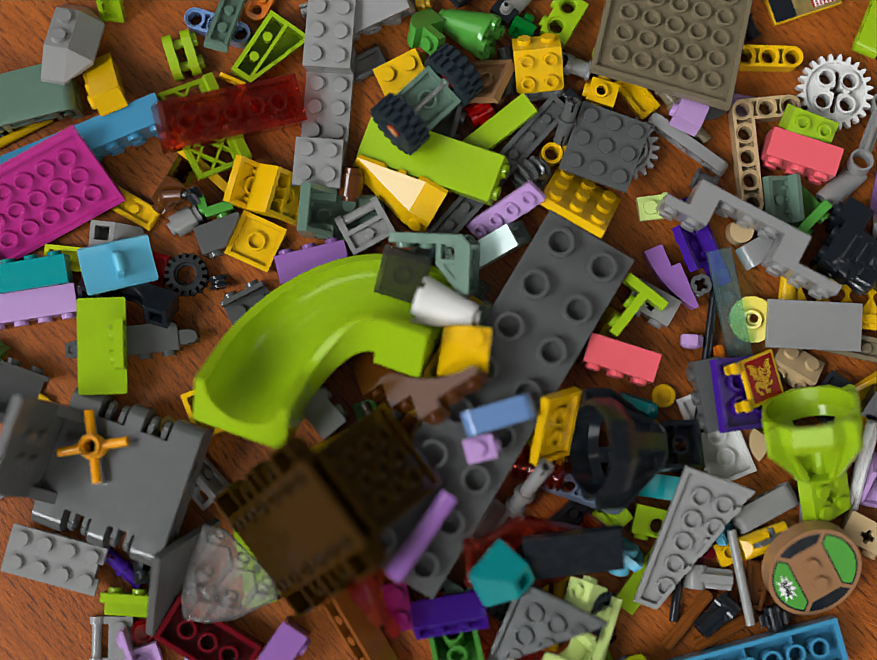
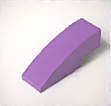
M662 244L641 254L647 267L667 293L682 301L681 304L689 310L699 307L681 263L671 266Z

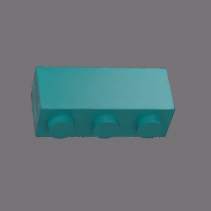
M62 251L47 252L46 257L40 258L37 254L24 256L22 261H15L14 258L0 260V294L74 283L69 255L62 254Z

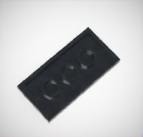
M620 524L521 536L524 561L528 564L535 580L625 569Z

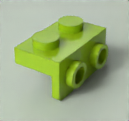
M108 587V590L101 592L100 603H105V615L147 618L149 600L147 589L134 588L132 592L123 591L122 587Z

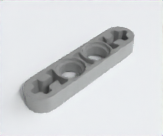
M653 113L647 124H650V128H653L656 133L717 176L724 174L728 164L687 133L670 126V121L660 114Z

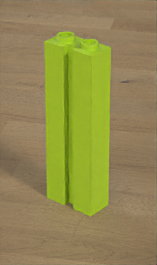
M371 116L356 157L360 154L383 162L387 165L388 169L397 172L399 169L407 171L408 176L419 179L420 176L428 178L449 192L490 206L493 205L494 200L497 201L499 199L501 187L498 185L501 179L507 177L510 170L509 161L505 156L431 131L428 133L430 134V139L414 154H405L403 150L400 151L396 145L394 146L389 138L384 136L383 131L379 130L378 124L373 121L374 118Z

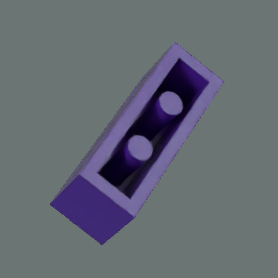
M469 590L457 595L445 594L434 599L422 598L416 602H410L412 625L416 640L489 628L486 606L482 604L476 590Z

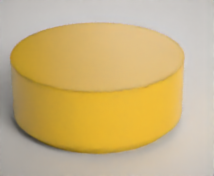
M657 385L651 392V400L657 404V407L667 408L675 402L676 393L670 385Z

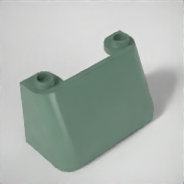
M42 64L0 74V138L5 136V130L10 133L14 132V128L55 118L63 120L64 116L72 115L74 120L85 117L76 77L70 79L71 81L66 85L42 82Z

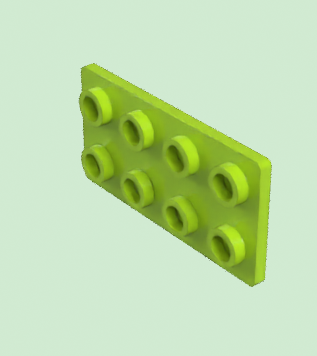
M78 298L76 300L78 394H127L126 298Z

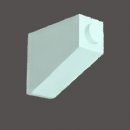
M522 220L507 223L477 241L480 244L479 270L532 241Z

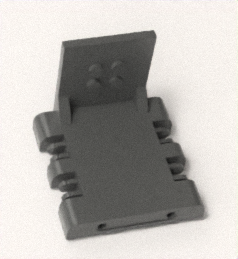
M78 386L72 395L70 404L14 394L0 432V496L26 497L36 500L31 513L32 521L60 532L74 531L79 525L81 517L85 516L80 532L86 536L88 543L104 549L118 546L123 533L127 532L123 543L124 551H130L129 556L131 559L152 567L153 555L177 539L214 430L183 419L177 420L175 424L169 420L159 437L157 435L161 425V417L156 416L158 410L141 404H135L132 408L126 405L122 409L117 422L115 419L119 410V403L114 401L115 395H79ZM94 409L97 434L101 435L105 440L128 436L130 440L129 446L108 449L107 453L99 458L102 483L92 484L89 459H86L81 454L58 457L56 453L58 447L76 445L83 436L87 435L84 410ZM92 441L90 444V450L93 453L96 449L95 441Z

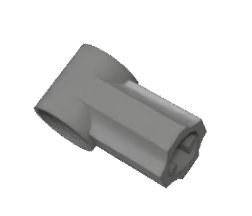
M694 563L692 569L684 575L683 587L697 590L710 588L731 591L733 570L707 567V565Z

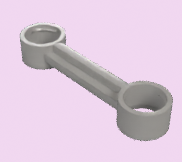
M877 93L869 103L871 105V108H869L871 116L859 147L851 153L846 162L847 170L854 176L866 175L874 164V157L871 153L877 140V105L875 102L877 100ZM860 157L864 159L867 167L860 168L856 166L853 158Z

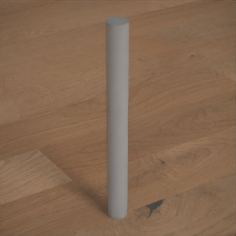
M729 529L726 531L746 626H753L756 623L736 529Z

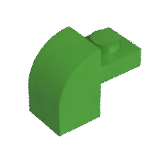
M431 8L414 13L410 20L407 43L410 48L420 47L429 55L434 53L445 43L446 36L442 34L445 19Z

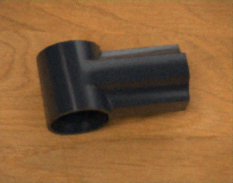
M727 591L723 592L710 604L711 607L693 622L696 630L706 639L742 610L740 605Z

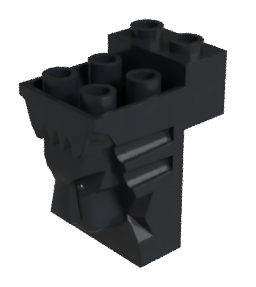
M851 196L844 203L840 201L826 219L829 225L825 231L829 234L822 243L821 249L811 260L810 264L813 265L811 270L828 279L832 278L841 285L849 286L858 296L866 295L872 289L877 291V239L863 231L875 211Z

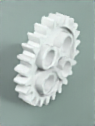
M829 54L825 61L820 56L817 59L818 64L812 61L809 64L810 68L805 67L802 71L805 76L801 75L798 77L797 80L802 84L795 87V90L801 92L796 97L802 100L801 108L839 123L836 131L841 130L842 124L845 129L851 127V122L856 125L859 122L858 117L863 118L866 116L864 110L871 108V105L866 102L874 97L867 94V92L874 88L866 84L871 77L864 78L863 74L866 72V69L860 71L857 69L860 62H856L854 65L850 64L851 57L842 61V54H839L834 60L832 54ZM835 73H838V80L835 82ZM825 75L828 78L829 83L823 84L820 81L819 76ZM843 78H847L851 81V88H848L843 84ZM834 87H835L834 92H835L836 94H838L835 98H834V93H833V92H830V90H832ZM816 98H822L826 106L823 108L819 107L816 103ZM840 101H844L848 104V111H844L841 109ZM832 102H833V113L830 112V106L832 105Z

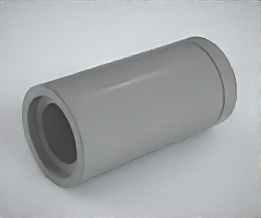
M845 167L815 194L819 202L826 199L832 205L829 211H833L840 201L843 202L867 180V176H854Z

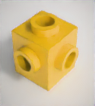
M598 75L597 77H592L590 83H585L582 96L586 97V102L612 111L620 85L611 82V79Z

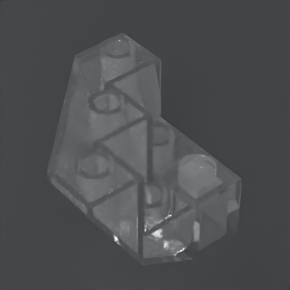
M204 524L186 568L182 592L184 618L204 623L234 620L275 601L278 595L274 581L267 575L259 562L227 530Z

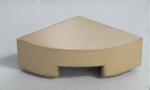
M754 428L749 433V447L753 457L757 461H761L767 452L765 436Z

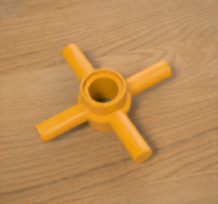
M94 409L84 410L87 435L83 436L76 445L58 447L56 453L58 457L81 454L86 459H89L92 484L102 483L99 458L103 457L108 449L129 446L130 440L128 436L105 440L101 435L97 434ZM92 441H95L96 449L92 453L90 450V444L92 443Z

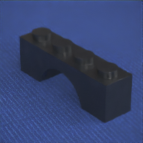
M83 277L77 285L79 298L124 297L126 301L134 302L144 310L145 322L167 329L179 310L178 292L151 285L148 282L94 295L87 294Z

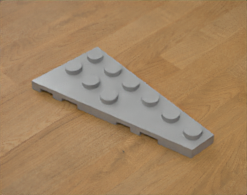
M685 465L633 598L634 602L657 610L676 588L675 586L682 577L692 569V565L697 559L702 557L722 533L733 516L738 514L748 498L753 496L755 490Z

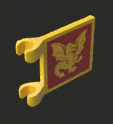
M767 349L736 363L724 366L726 376L741 374L747 400L734 405L736 413L750 412L784 392L772 349Z

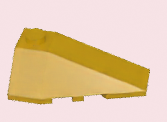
M360 154L353 164L354 167L363 168V182L404 224L420 233L425 232L448 193L447 189L422 176L419 179L408 176L407 171L399 169L398 172L388 169L385 163Z

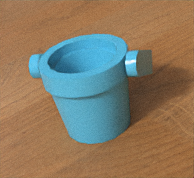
M623 537L625 569L607 571L620 577L628 576L630 569L636 573L639 569H642L644 554L639 547Z

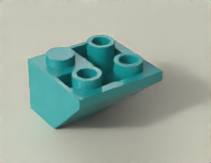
M500 539L488 549L487 553L468 574L482 604L486 607L521 598L535 581L528 564Z

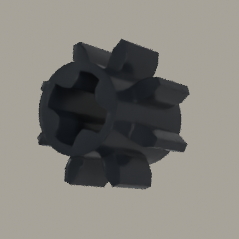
M778 604L764 606L763 612L758 616L761 627L766 626L768 632L771 633L785 630L786 624L791 620L789 612L785 609L783 610Z

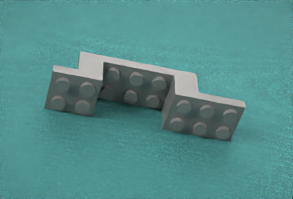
M308 0L302 63L307 74L301 137H296L293 186H301V182H308L333 189H341L343 166H347L356 67L357 53L353 43L357 0Z
M703 179L693 187L685 203L666 194L655 208V210L660 212L659 215L669 221L674 219L680 222V226L689 232L699 231L705 227L713 212L724 218L729 216L736 220L738 226L744 229L751 227L758 232L757 235L768 241L773 240L761 266L766 268L765 271L774 277H779L780 275L786 278L789 285L798 289L803 287L809 291L808 294L818 300L837 295L842 287L836 282L798 263L811 236Z

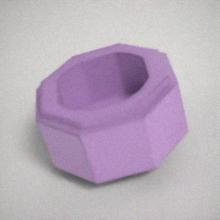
M681 334L679 345L686 349H699L703 347L704 337L696 334Z

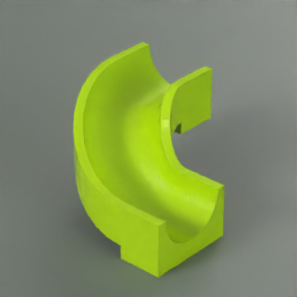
M355 255L337 259L310 269L266 295L237 320L223 336L195 377L193 419L276 448L295 435L304 419L305 408L317 390L340 364L354 354L362 351L375 352L374 363L420 378L443 334V326L411 323L410 319L416 316L411 314L417 290L419 287L424 288L426 282H423L422 279L428 276L453 291H457L440 268L397 255Z

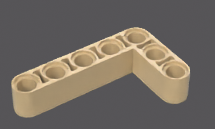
M794 95L740 99L729 110L728 120L737 198L745 202L747 200L754 201L756 208L760 210L764 207L755 123L780 121L785 111L783 103H789L801 108L800 100ZM760 105H765L769 108L768 115L760 112ZM736 107L744 108L746 116L740 117L736 113ZM738 131H746L748 133V140H742L738 135ZM742 153L750 156V164H746L741 160ZM745 176L753 180V187H747L744 184L743 178Z

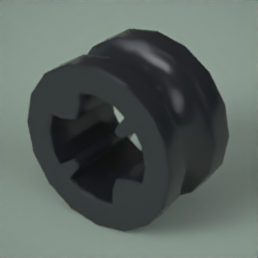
M229 274L208 278V281L212 283L211 291L231 287V283L228 282Z

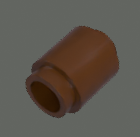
M343 166L341 189H338V195L342 196V200L356 202L357 198L362 197L363 168Z

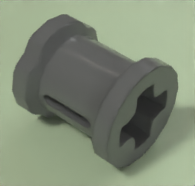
M697 168L689 187L693 188L702 179L717 186L720 177H712L701 172L700 168Z
M705 274L694 276L688 281L695 297L707 294L712 288L710 278ZM702 281L701 286L704 288L699 291L696 290L697 285L694 283Z

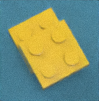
M414 48L372 69L384 95L386 96L388 93L396 95L425 69L424 61L430 55L425 51L419 52Z
M236 155L222 201L257 215L273 217L291 225H297L301 186L292 185L293 172L280 166L258 163L247 157Z

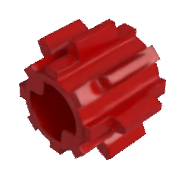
M469 103V106L465 107L467 116L474 127L482 126L495 115L490 103Z

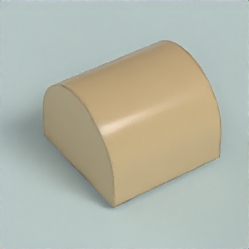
M731 222L726 226L725 234L729 243L738 246L752 238L754 229L751 227L744 229L735 222Z

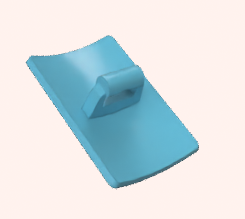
M147 234L77 249L80 268L88 295L159 279Z

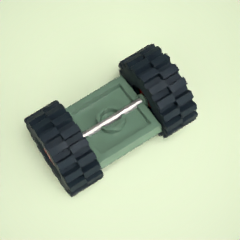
M442 44L424 61L425 69L396 95L388 93L370 109V114L374 118L373 121L378 124L379 130L383 131L384 136L389 138L394 146L396 145L400 151L403 150L405 154H414L430 139V134L428 133L457 105H467L484 88V85H482L483 80L479 78L480 74L474 70L473 64H470L465 56L463 57L458 49L455 50L451 45Z

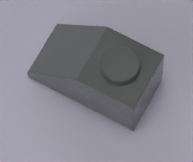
M239 212L193 228L203 256L214 259L224 255L223 251L226 250L241 215Z

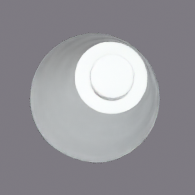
M425 276L422 279L426 284L424 288L419 287L411 311V314L416 316L410 319L411 323L443 327L479 324L482 311L478 310L479 305L431 277Z

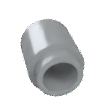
M194 205L190 207L185 206L168 217L170 222L167 223V226L174 236L179 234L182 237L191 232L194 227L199 226V223L204 220Z

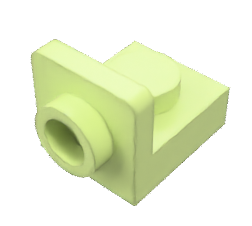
M667 192L660 195L636 198L639 222L664 219L655 208Z

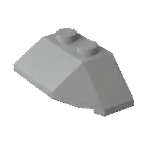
M65 3L55 8L43 45L42 82L66 85L71 81L70 79L80 75L94 64L104 33L105 23L89 7Z

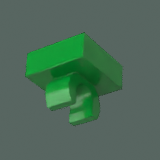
M526 13L524 18L516 15L507 35L513 38L522 35L533 37L537 28L536 25L532 24L535 16Z

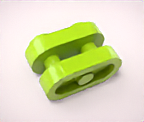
M189 29L179 31L181 39L173 41L171 34L161 37L175 82L185 79V71L191 70L193 76L203 74L202 69L206 68L202 54L198 55L195 46H199L195 32L190 33ZM184 48L188 61L180 63L177 50Z

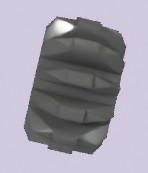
M531 156L528 160L524 159L523 163L518 164V168L512 172L511 181L515 189H518L528 181H532L541 190L550 181L552 171L544 159H541L539 156Z

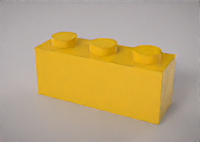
M107 53L95 58L94 64L85 70V73H82L86 83V91L89 95L87 96L92 109H97L102 117L127 107L128 103L120 72L111 54Z

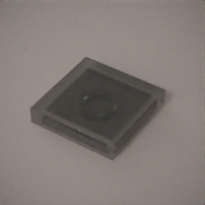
M387 244L384 247L374 292L413 304L418 288H424L426 284L422 279L425 276L429 277L433 258Z

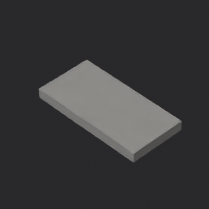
M767 299L765 347L861 352L863 304Z

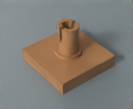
M512 59L474 60V70L480 74L479 78L483 80L482 85H484V88L469 103H493L496 106L502 104L506 98L503 92L515 70L514 61Z

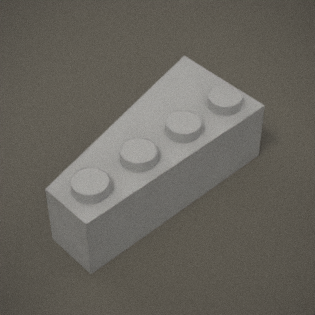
M357 0L354 41L361 38L359 34L372 35L380 32L383 25L395 26L401 24L403 17L417 12L415 0Z

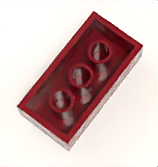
M184 593L179 595L153 637L187 660H256L265 645L262 641Z

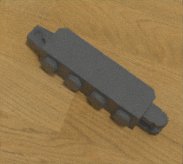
M171 322L168 329L153 324L127 326V361H129L131 356H138L139 360L151 359L153 354L162 353V357L177 356V351H183V346L199 342V333L195 330L193 331V329L181 330V327L174 322ZM77 340L65 343L66 358H78Z

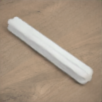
M868 419L866 421L862 436L863 449L857 455L849 485L851 509L849 510L857 511L859 508L877 441L876 420Z

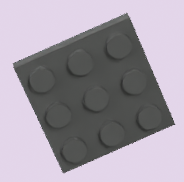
M583 101L576 126L571 133L559 170L626 194L651 125Z

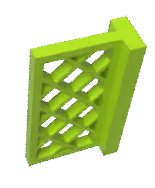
M212 72L204 74L200 79L158 93V98L198 181L233 167L234 161L225 163L218 160L221 150L229 152L233 160H235L236 155L249 159L252 158L251 152ZM198 86L202 93L201 100L199 101L187 96L189 89ZM174 95L181 98L182 102L179 109L169 105L166 97ZM185 100L198 106L195 115L182 111ZM201 107L211 112L212 119L210 122L197 117ZM179 115L193 120L189 130L179 126L177 122ZM195 122L208 127L205 137L192 132ZM211 128L221 133L223 137L221 143L208 139ZM190 136L202 141L199 151L189 147L187 142ZM205 143L218 148L215 158L202 153ZM200 158L213 163L210 170L201 172L198 166Z

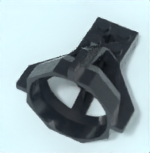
M586 388L582 390L583 403L578 408L570 453L565 457V463H571L573 479L587 500L595 499L597 511L626 509L658 472L683 471L685 465L696 469L705 468L698 420H653L612 388ZM604 419L609 434L610 446L599 447V433ZM610 463L607 478L602 470L601 464Z

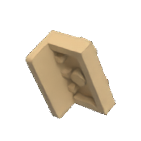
M777 348L774 355L780 380L793 388L815 386L825 364L802 349Z

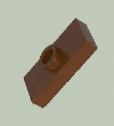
M749 559L747 560L745 575L753 610L762 611L767 593L761 573L762 561ZM739 595L738 604L740 605V607H742V603H741V599H740V595Z

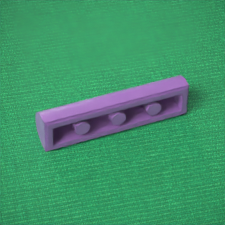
M440 490L384 571L385 574L397 583H402L458 503V499L445 490Z

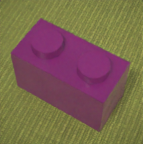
M396 581L382 583L391 634L412 630L411 601L407 584L405 582L397 583Z

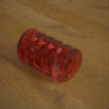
M526 450L523 455L519 454L512 465L511 474L513 478L520 477L522 481H526L537 467L529 462V450ZM553 460L551 463L554 470L540 487L546 485L549 490L555 488L558 492L565 478V462L562 461L556 467V460Z

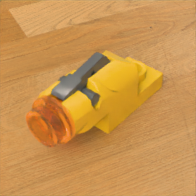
M783 520L760 529L755 528L742 535H737L742 560L747 561L765 554L772 541L784 530L795 525V521ZM729 541L727 546H719L717 543L712 544L720 568L733 564Z

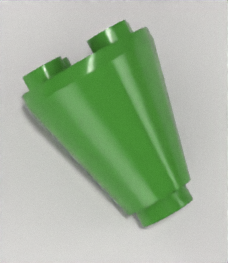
M450 8L440 11L439 15L445 19L443 32L476 58L481 60L492 59L495 53L494 46L497 40L503 37L505 32V26L501 25L502 21L499 15Z

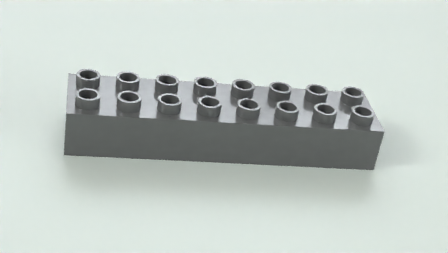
M551 210L549 211L480 326L491 328L493 331L488 369L490 381L483 384L480 389L464 396L458 403L451 404L452 415L445 418L442 423L431 426L423 422L413 438V442L444 483L377 536L387 551V560L380 568L383 570L387 569L440 490H445L458 499V503L403 581L429 598L433 599L533 432L537 423L542 396L555 393L633 264V259ZM530 393L537 417L467 437L460 413ZM492 433L493 437H498L501 451L497 452V458L468 465L462 440Z

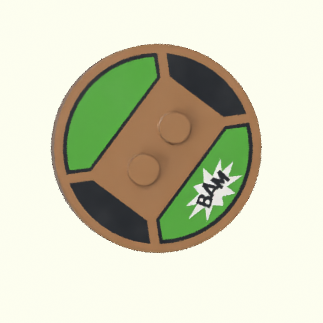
M811 520L787 528L772 541L763 557L761 573L765 587L780 607L798 615H814L836 607L851 594L860 578L862 561L857 546L842 528L831 522Z

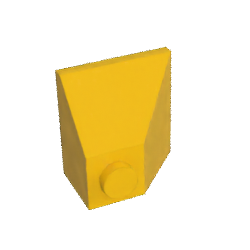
M444 326L437 375L449 376L472 365H476L487 372L488 375L493 337L492 329L474 326Z

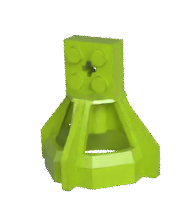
M848 384L843 388L832 385L793 388L762 404V423L768 457L797 480L803 522L811 520L829 522L851 509L846 469L863 449L861 434L863 427L859 393H856V386ZM810 416H835L833 423L815 427L798 428L792 422Z

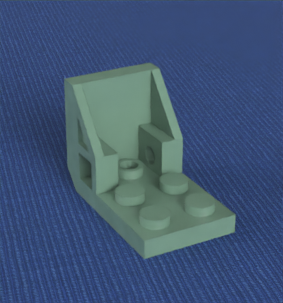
M301 182L297 232L301 237L322 240L339 237V240L346 242L334 218L339 215L342 217L370 202L369 199L374 196L362 195L361 198L356 199V202L344 201L342 196L338 195L337 189ZM377 197L383 210L385 211V204ZM373 210L347 224L346 227L349 231L378 214Z
M389 232V242H396V247H417V243H420V248H436V264L459 294L466 295L478 293L480 244L472 235Z

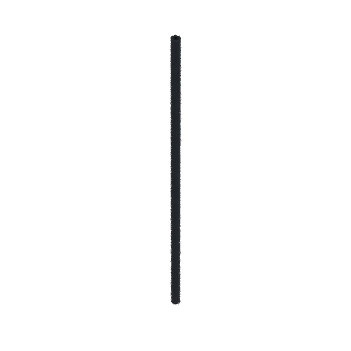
M711 288L701 359L712 356L719 288ZM695 406L694 420H696V415H698L697 406ZM684 576L672 591L669 621L678 622Z

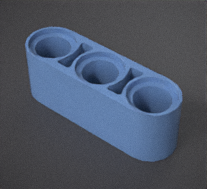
M193 7L186 11L184 20L191 32L206 37L215 13ZM198 16L202 18L200 24H191V20L194 17ZM239 21L230 46L244 49L253 37L247 24ZM240 31L247 32V36L243 40L235 39L236 34Z
M530 393L460 413L467 437L537 417Z

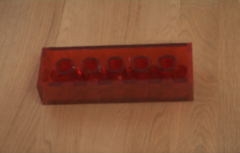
M295 73L158 101L151 107L163 155L299 126L307 121Z

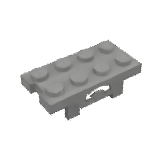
M14 523L0 571L96 596L101 580L96 578L99 566L105 565L109 549L101 548L82 539Z

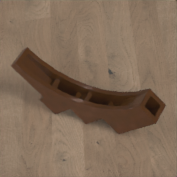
M362 351L349 358L362 396L375 403L387 397L390 407L402 414L416 409L419 419L431 426L442 423L445 418L452 415L451 404L458 403L464 396L480 389L483 384L490 381L487 372L476 365L442 378L418 379L406 377L394 369L374 363L375 352Z

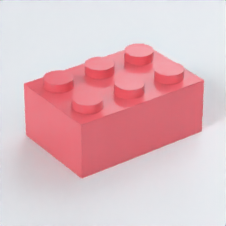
M774 127L764 137L759 153V162L765 169L775 171L777 168L785 171L784 174L787 176L799 173L801 177L807 178V182L821 185V183L824 184L836 176L844 149Z
M591 333L584 344L579 363L584 364L583 369L592 372L599 370L607 371L606 376L618 380L626 377L630 379V384L642 387L654 382L662 354Z

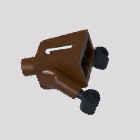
M178 155L151 198L154 202L152 208L159 214H164L166 210L172 212L176 204L184 201L185 198L189 200L191 205H196L200 202L199 198L203 197L196 186L188 188L195 173L189 161ZM206 161V162H205V163H207L210 167H211L212 164H213V163L210 162V161Z

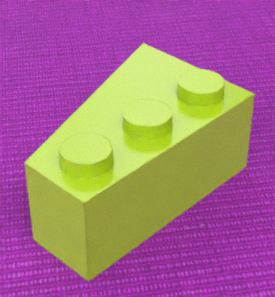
M270 10L231 68V73L249 86L253 85L303 47L305 33Z

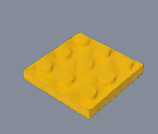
M558 166L543 191L546 198L540 205L595 236L602 238L621 199L613 192L598 187L592 181L559 170Z

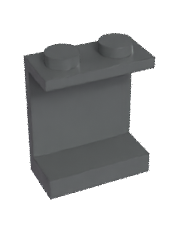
M8 357L7 361L0 359V423L4 424L14 394L38 399L44 382L49 381V377L44 375L45 370L32 365L30 369L21 367V361Z

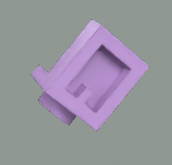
M492 433L462 440L468 465L497 458V452L501 451L498 437H493Z

